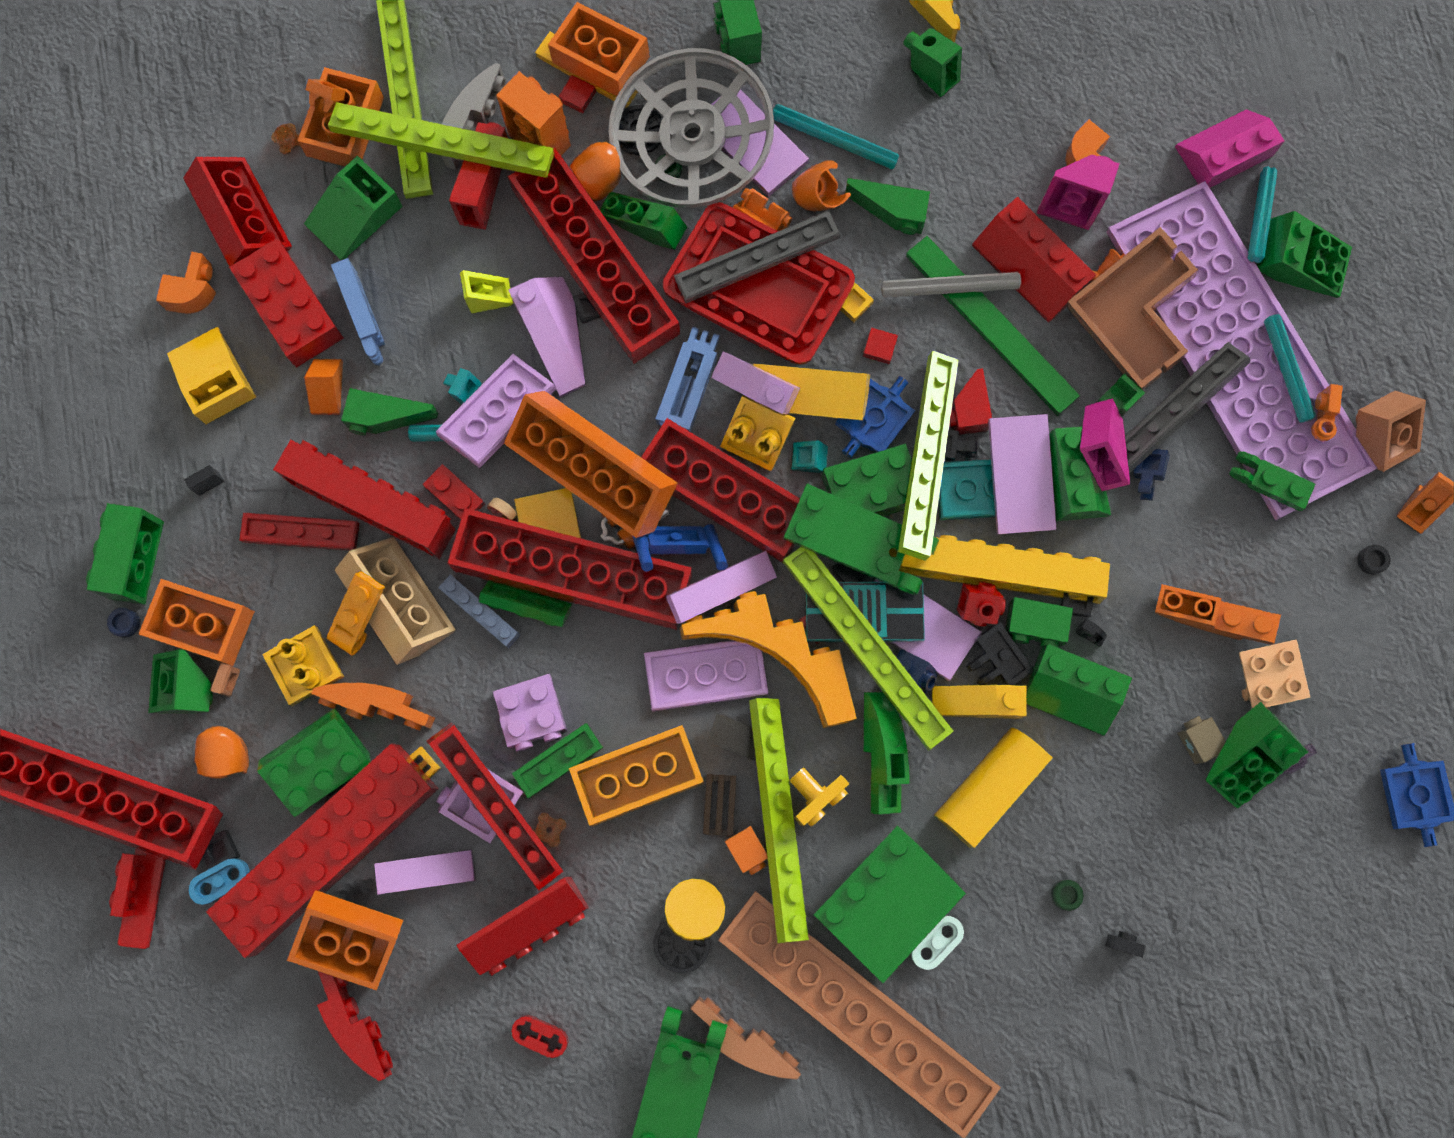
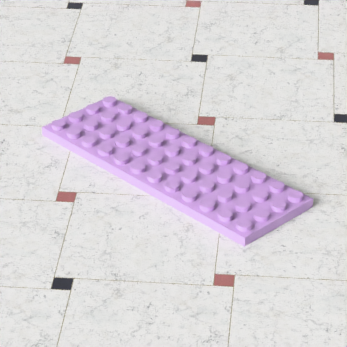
M1206 181L1108 228L1106 233L1119 255L1123 253L1126 255L1161 227L1177 245L1175 254L1171 258L1175 260L1176 254L1182 251L1198 269L1194 279L1154 310L1188 350L1182 362L1190 376L1227 342L1250 357V363L1207 402L1237 455L1240 451L1257 456L1260 460L1263 459L1315 483L1316 485L1308 504L1377 469L1356 437V429L1342 406L1340 414L1335 416L1337 432L1332 439L1322 442L1315 439L1312 435L1311 427L1317 421L1318 410L1315 409V400L1318 393L1327 388L1329 384L1255 262L1248 260V250ZM1279 314L1283 320L1316 417L1311 421L1303 423L1298 421L1264 324V320L1271 315ZM1243 464L1246 471L1253 474L1254 469ZM1260 493L1275 520L1296 511Z

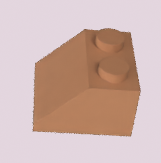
M1393 391L1358 410L1356 416V437L1378 470L1384 472L1420 452L1426 400Z

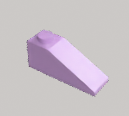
M724 351L711 377L781 414H789L800 390V387Z

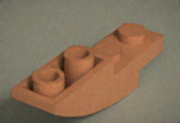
M699 996L691 1005L690 1009L709 1026H711L712 1020L728 1025L721 1052L732 1060L755 1071L780 1078L798 1079L801 1075L800 1070L797 1068L799 1062L786 1050L781 1054L773 1047L776 1041L763 1029L758 1033L753 1028L744 1037L742 1033L745 1030L732 1018L727 1022L718 1013L721 1011V1008L709 997L704 1001Z

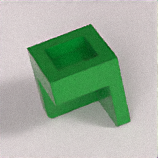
M1123 374L1096 403L1113 398L1121 417H1123L1146 392L1126 374Z

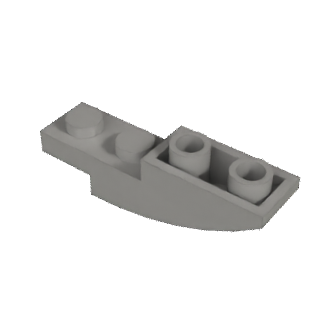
M495 63L485 69L462 90L448 110L442 122L443 125L475 131L478 122L487 123L489 117H492L496 110V95L506 84V78L503 75L500 64ZM442 156L445 166L454 170L457 169L459 162L463 161Z

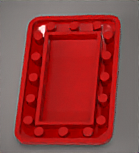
M717 202L708 205L663 280L665 294L698 315L777 356L798 365L810 362L854 286L855 275L853 271L816 250H811L689 303H685L674 280V275L778 232L724 203Z

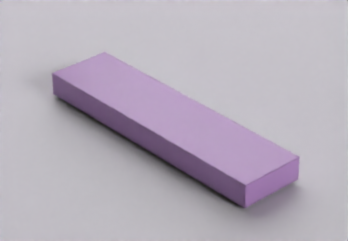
M763 551L667 595L666 598L676 623L679 624L777 578L767 551Z

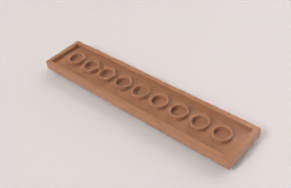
M755 891L718 941L958 1135L966 1138L1001 1087L809 933V940L778 943L773 905Z

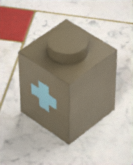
M1197 716L1183 723L1185 729L1177 734L1194 764L1205 763L1219 755L1226 741L1212 717L1202 720L1200 716Z

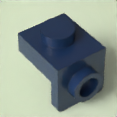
M901 648L896 658L926 695L936 684L938 676L936 669L929 662Z

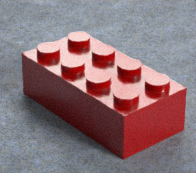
M278 238L229 267L285 356L296 368L344 339Z

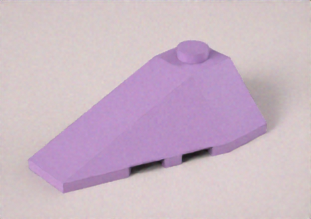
M533 278L509 289L512 301L553 384H555L560 398L586 386L576 306L564 278Z

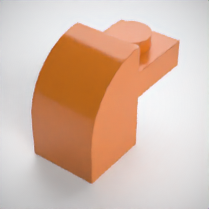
M1089 119L1076 132L1066 152V166L1090 155L1101 156L1099 153L1104 149L1110 136Z
M191 252L185 278L163 274L156 301L166 311L191 314L203 310L212 302L216 291L208 284L213 275L212 264L202 253Z

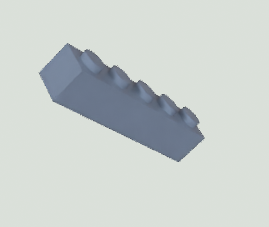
M451 574L438 587L508 649L519 638L520 634L486 604L480 603L479 598Z

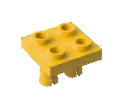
M742 395L720 447L772 471L796 418L788 414H781Z
M315 625L291 639L281 640L276 647L262 654L290 706H294L313 695L311 694L313 688L333 684L344 677L319 628Z
M803 767L789 780L807 800V806L794 817L801 827L806 824L810 827L816 824L825 815L822 809L828 803L834 806L848 794L844 788L849 785V782L842 775L838 776L827 787L825 785L821 787Z

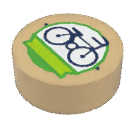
M493 498L487 506L491 513L501 518L513 520L517 515L516 511L508 503L499 498Z

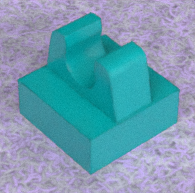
M460 368L457 376L448 373L443 384L450 387L448 393L462 405L481 386L482 382L470 371Z

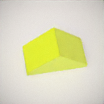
M465 270L460 272L464 299L471 313L513 305L509 289H511L509 278Z

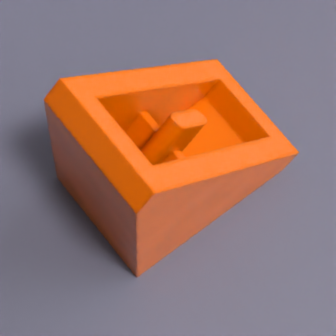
M313 359L304 379L310 413L312 415H340L342 359Z

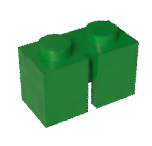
M1014 597L1009 602L1005 630L1015 643L1029 644L1030 640H1035V642L1041 643L1040 647L1050 644L1058 648V646L1068 643L1073 608Z

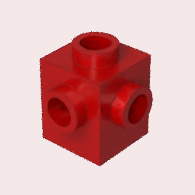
M979 582L978 585L963 583L956 610L963 620H968L974 625L987 626V623L997 625L999 615L1002 616L1005 610V599L994 584L988 582Z

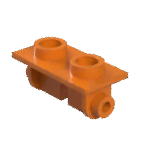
M745 188L741 194V198L744 200L733 206L734 209L777 231L788 228L792 221V217L789 216L790 212L774 202L770 204L768 210L764 208L768 198L753 188L751 190Z

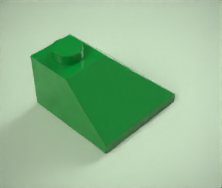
M178 649L153 655L148 713L197 714L209 712V707L213 700V693L210 691L211 682L185 650Z

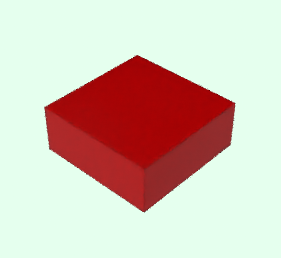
M571 75L558 97L562 104L583 114L594 97L596 88Z
M871 327L863 357L890 364L898 335Z

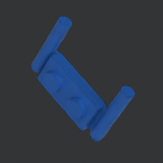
M707 524L705 527L657 526L652 533L638 538L633 536L641 568L646 572L653 569L650 554H706L707 548H710L718 570H725L728 567L713 524Z

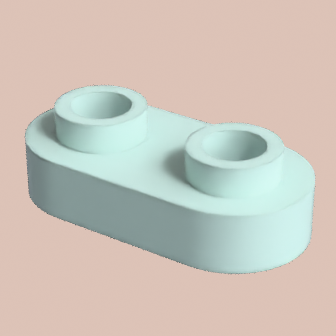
M945 916L911 953L913 962L925 970L936 968L963 939L964 929L960 921L954 917ZM947 925L953 931L952 935L948 938L942 935V928ZM926 947L932 952L931 957L927 960L921 957V950Z

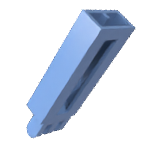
M348 258L333 263L331 267L364 350L374 365H380L383 362V357L379 347L385 345L358 273Z
M692 327L687 343L683 342L655 418L656 424L662 426L666 418L691 432L717 360V352L715 350L720 335L714 333L711 343H708L709 331L703 330L701 338L698 340L696 337L699 328ZM690 358L694 359L690 367L691 371L698 372L696 379L693 376L688 377L684 375Z

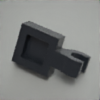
M948 430L944 460L955 461L956 453L964 457L975 458L978 442L958 439L959 431Z

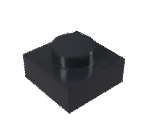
M1119 931L1118 936L1108 934L1105 944L1106 947L1142 958L1146 947L1136 943L1137 936Z

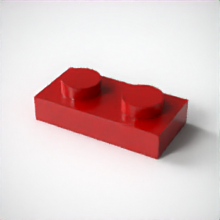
M443 464L423 483V486L460 520L465 508L479 511L485 505L481 498Z

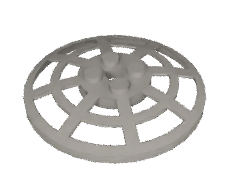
M705 48L675 50L657 56L645 63L626 81L621 91H619L611 110L608 130L609 141L617 149L620 158V171L624 178L647 198L673 207L696 208L708 206L726 200L741 191L763 167L770 153L774 137L772 104L767 90L759 77L747 65L735 57ZM696 62L717 64L734 71L738 75L727 88L715 81L697 78ZM685 63L686 79L671 83L656 93L644 82L664 68ZM746 82L754 89L761 101L765 112L764 120L749 123L746 109L741 100L736 96ZM697 88L711 90L722 96L714 105H711L708 102L698 100ZM686 89V101H682L672 108L663 101L669 95ZM636 90L647 101L639 115L636 131L619 130L623 110L629 98ZM730 103L736 109L741 125L725 127L721 113ZM656 109L663 116L659 131H645L647 120L651 112ZM691 128L700 130V134L696 138H688L685 134ZM766 131L762 153L754 168L749 172L739 163L747 151L750 134ZM741 136L739 148L733 159H731L721 151L726 138ZM619 141L636 143L640 158L648 169L638 179L631 174L626 166ZM645 143H661L666 155L657 164H654L647 153ZM714 160L723 167L719 172L700 179V165ZM675 162L688 166V180L675 178L666 174L665 171ZM729 173H732L741 180L737 185L723 193L699 199L700 187L713 184L726 177ZM659 178L670 185L688 188V200L665 198L651 192L646 186Z

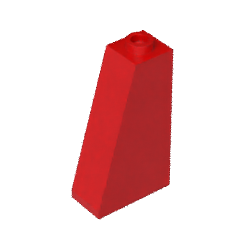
M478 122L475 129L476 132L508 138L505 127L494 122L487 124ZM463 161L449 199L459 225L486 230L502 168Z

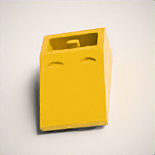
M218 327L167 353L182 394L193 414L203 423L208 424L256 398Z

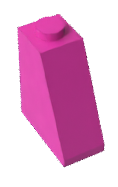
M1113 398L1085 406L1080 450L1101 491L1130 484L1124 424Z

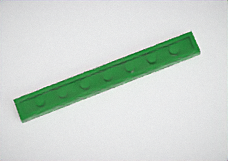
M928 236L924 237L906 253L908 260L926 278L965 275ZM981 291L942 294L1057 416L1080 397L1071 385Z

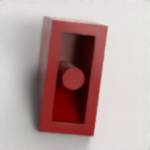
M983 368L976 370L952 403L949 427L959 431V435L989 430L988 419L992 418Z

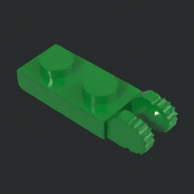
M1244 451L1238 452L1237 461L1254 469V472L1252 474L1241 468L1233 467L1229 473L1232 478L1248 485V488L1295 510H1305L1316 485L1315 483L1263 459L1260 460L1255 455Z

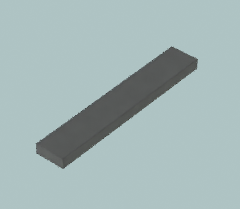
M828 210L674 275V280L685 303H689L840 239V232Z
M1227 342L1125 436L1129 473L1250 363V357Z

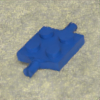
M899 376L890 389L880 386L870 379L864 419H837L835 425L845 431L851 438L850 442L842 450L844 455L848 453L847 457L852 458L860 446L866 447L874 453L889 448L916 411L904 403L899 396L908 385L906 379L902 382L903 377Z
M1414 743L1401 745L1405 763L1394 768L1380 769L1393 829L1409 827L1420 829L1424 843L1423 846H1436L1438 844L1433 827L1443 822L1454 821V803L1444 761H1418Z

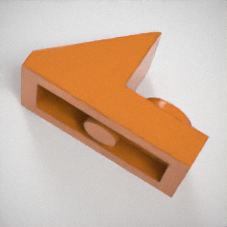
M1438 472L1424 487L1419 485L1397 514V517L1422 534L1454 503V482Z

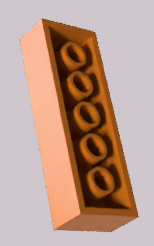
M546 391L524 395L504 442L510 449L635 538L655 531L678 484Z

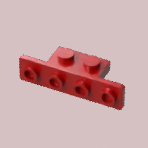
M135 849V853H122L115 869L117 877L116 887L111 893L109 900L110 916L122 917L117 943L119 946L140 949L149 948L166 859Z

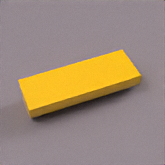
M753 364L772 375L800 387L789 413L854 420L864 419L868 401L870 374Z
M1011 727L934 816L969 848H975L1053 757L1026 734Z

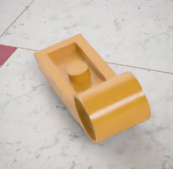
M362 571L354 574L327 634V640L351 656L355 655L366 641L367 634L364 630L385 586Z

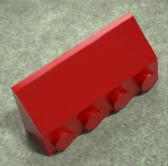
M195 157L183 179L229 267L276 238L280 240L287 251L291 249L292 245L245 157Z
M1016 197L1001 210L972 243V246L999 273H1020L1021 285L1015 290L1048 323L1068 307V301L1089 285L1096 277V274L1019 197Z
M564 877L456 946L479 975L489 972L490 976H493L507 967L504 962L513 955H515L517 960L533 950L531 947L532 943L540 938L545 943L559 934L557 928L567 922L571 927L585 918L583 911L589 907L571 877Z

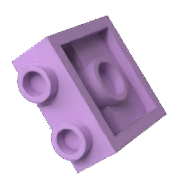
M550 674L493 691L500 715L499 720L508 748H515L516 752L533 747V741L544 739V742H550L561 738V732L567 731Z
M488 769L515 805L523 791ZM455 781L451 789L445 787L436 800L440 804L438 812L488 843H491L496 833L457 781Z

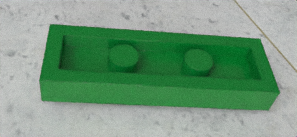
M493 581L487 582L479 596V602L487 604L491 608L503 609L516 613L520 617L540 620L550 626L563 627L572 608L571 603Z
M585 723L513 772L512 775L527 798L530 799L570 772L569 768L583 763L602 750L603 746L589 725Z

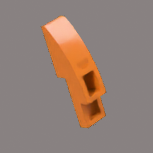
M1161 585L1155 609L1156 614L1197 629L1237 640L1244 638L1269 645L1275 643L1281 615L1224 602L1219 597Z
M337 683L313 688L311 694L320 697L318 700L319 704L332 709L338 704L347 708L344 714L362 720L363 715L373 718L377 708L379 709L376 714L391 720L394 719L395 715L406 719L404 725L419 731L422 726L431 729L435 720L434 717L409 707L413 698L412 695L385 686L367 683Z

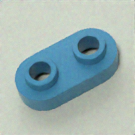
M227 859L192 879L188 890L190 898L195 903L201 905L218 901L250 872L249 866L241 859ZM234 868L239 871V876L235 880L231 876ZM207 883L212 887L210 894L204 892V887Z

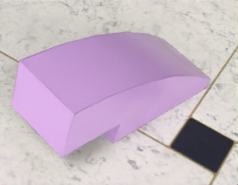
M472 850L374 864L377 895L475 881Z

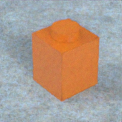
M751 826L725 841L742 873L749 871L753 875L766 867L764 861L768 859L767 853Z

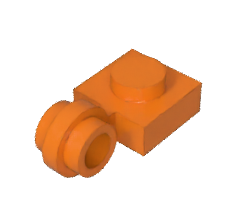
M1330 384L1318 393L1316 397L1315 409L1318 410L1317 421L1311 427V432L1314 438L1319 441H1329L1337 432L1335 416L1340 414L1343 389L1341 385Z

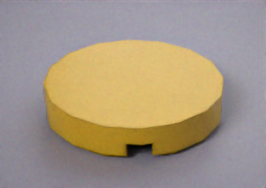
M689 879L680 882L671 889L665 902L667 925L675 935L684 940L698 941L711 937L718 931L724 919L725 904L722 894L714 885L705 880Z

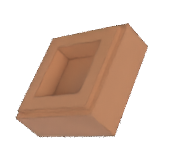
M220 663L210 691L230 697L240 669Z

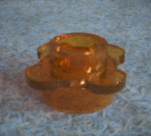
M292 123L280 125L271 135L272 141L279 145V150L282 154L287 155L296 146H300L297 141L299 135L296 132L295 125Z
M542 813L538 816L539 822L534 832L540 840L547 842L549 846L557 847L561 842L560 835L562 830L566 828V822L562 818L554 819L548 813ZM548 827L552 828L551 833H548L546 831Z

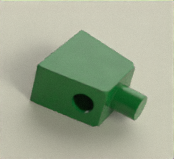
M933 28L928 29L921 36L914 31L906 36L903 45L911 51L912 70L938 96L942 97L960 82L962 47Z

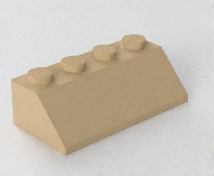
M394 537L349 551L336 567L335 572L347 590L354 574L360 571L385 586L369 623L396 665L420 656L455 632V627Z

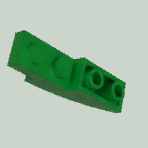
M864 692L863 752L871 753V813L878 815L901 813V784H910L908 750L899 712L883 692Z

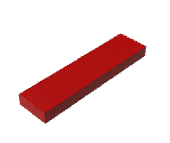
M243 513L239 541L242 543L351 551L357 548L360 523L351 520Z

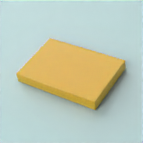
M567 488L514 499L520 523L581 538L573 495Z

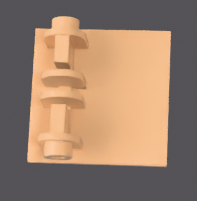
M1297 639L1239 652L1246 682V689L1242 690V697L1245 701H1250L1252 708L1260 702L1266 707L1310 698Z

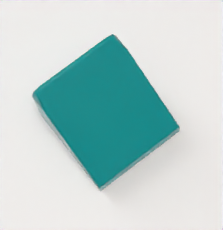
M819 440L793 442L791 470L822 473L823 469L827 468L828 446Z

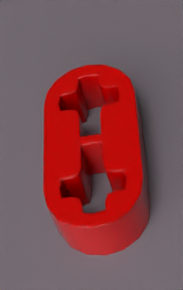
M521 1016L512 1025V1037L518 1044L546 1057H559L568 1047L569 1041L565 1031L534 1016ZM530 1022V1029L539 1033L538 1037L531 1034L526 1038L521 1037L522 1031L518 1029L519 1025L523 1026ZM556 1034L559 1036L558 1042L562 1044V1048L556 1047L554 1051H551L549 1049L550 1043L541 1038L542 1036L552 1038Z

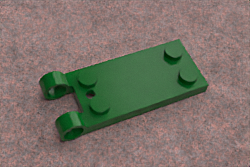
M805 485L783 537L784 540L912 595L918 594L923 582L914 575L899 571L905 554L898 552L902 524L812 485ZM934 536L931 555H934L939 540ZM890 549L896 550L897 554L895 557L889 555Z
M667 1007L632 1138L698 1137L725 1038L727 1024L712 1020L706 1044L677 1035L683 1011ZM684 1051L690 1052L691 1057H690V1058L684 1057V1056H683V1052H684Z

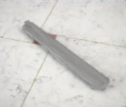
M1018 272L886 280L882 282L881 292L882 296L886 298L1018 289L1021 285V276Z

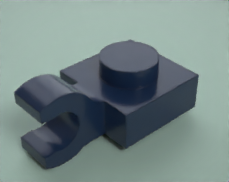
M1155 449L1134 469V477L1141 479L1138 486V493H1141L1140 500L1152 501L1155 480L1164 481L1170 456L1168 450Z

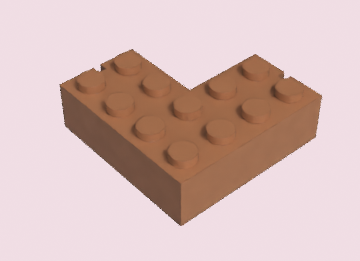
M1161 227L1068 301L1067 307L1117 368L1133 380L1142 390L1160 378L1162 371L1166 373L1184 359L1188 353V350L1154 310L1194 279L1198 271L1182 251L1176 254L1175 260L1171 258L1175 254L1177 245Z

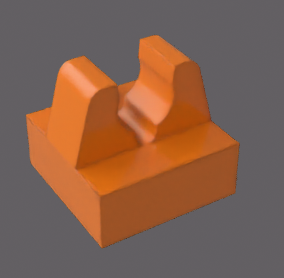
M308 79L305 89L309 91L310 106L319 107L320 100L323 98L325 102L324 112H333L336 102L343 101L346 89L322 79Z

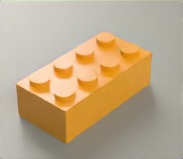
M683 725L569 768L589 826L598 825L704 784Z

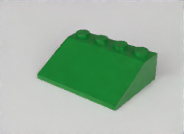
M897 825L818 909L814 916L879 981L884 983L966 893Z

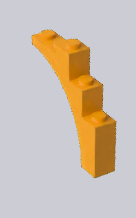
M756 591L739 595L740 599L734 603V613L731 612V609H724L714 612V617L703 619L702 615H697L685 621L686 623L681 624L680 633L682 640L704 637L729 639L750 645L772 656L789 669L804 686L817 709L823 728L852 722L857 719L840 650L831 651L830 647H824L814 650L811 656L803 623H794L793 619L777 622V627L774 628L765 594L757 595Z

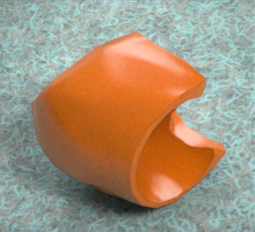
M596 142L590 145L569 165L593 201L606 197L614 190L621 179L620 158L617 149L607 142Z
M832 160L823 161L811 166L799 175L792 183V195L796 204L805 210L816 212L829 210L845 203L851 194L845 193L841 195L836 191L838 189V182L829 171V169H837L838 164Z
M212 726L197 736L194 758L197 774L221 779L239 772L247 773L249 767L248 749L242 738L234 731L223 726Z

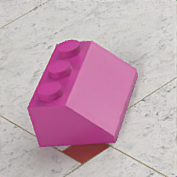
M1246 109L1176 144L1175 148L1196 182L1200 184L1206 181L1209 188L1273 157L1285 140L1270 118Z
M1090 155L1056 170L1038 207L1037 213L1089 230L1111 192L1120 163L1114 162L1106 156Z

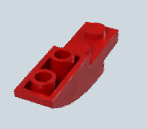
M318 971L328 1000L318 1004L317 1007L332 1037L347 1056L373 1078L381 1081L392 1075L390 1070L393 1068L392 1059L388 1051H383L379 1039L382 1038L378 1023L376 1021L372 1022L370 1016L358 1020L359 1008L354 997H350L346 988L348 981Z

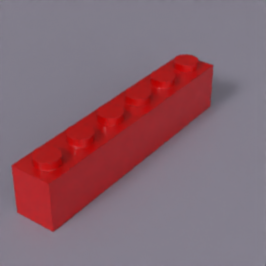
M453 723L448 724L426 741L538 890H541L564 872Z

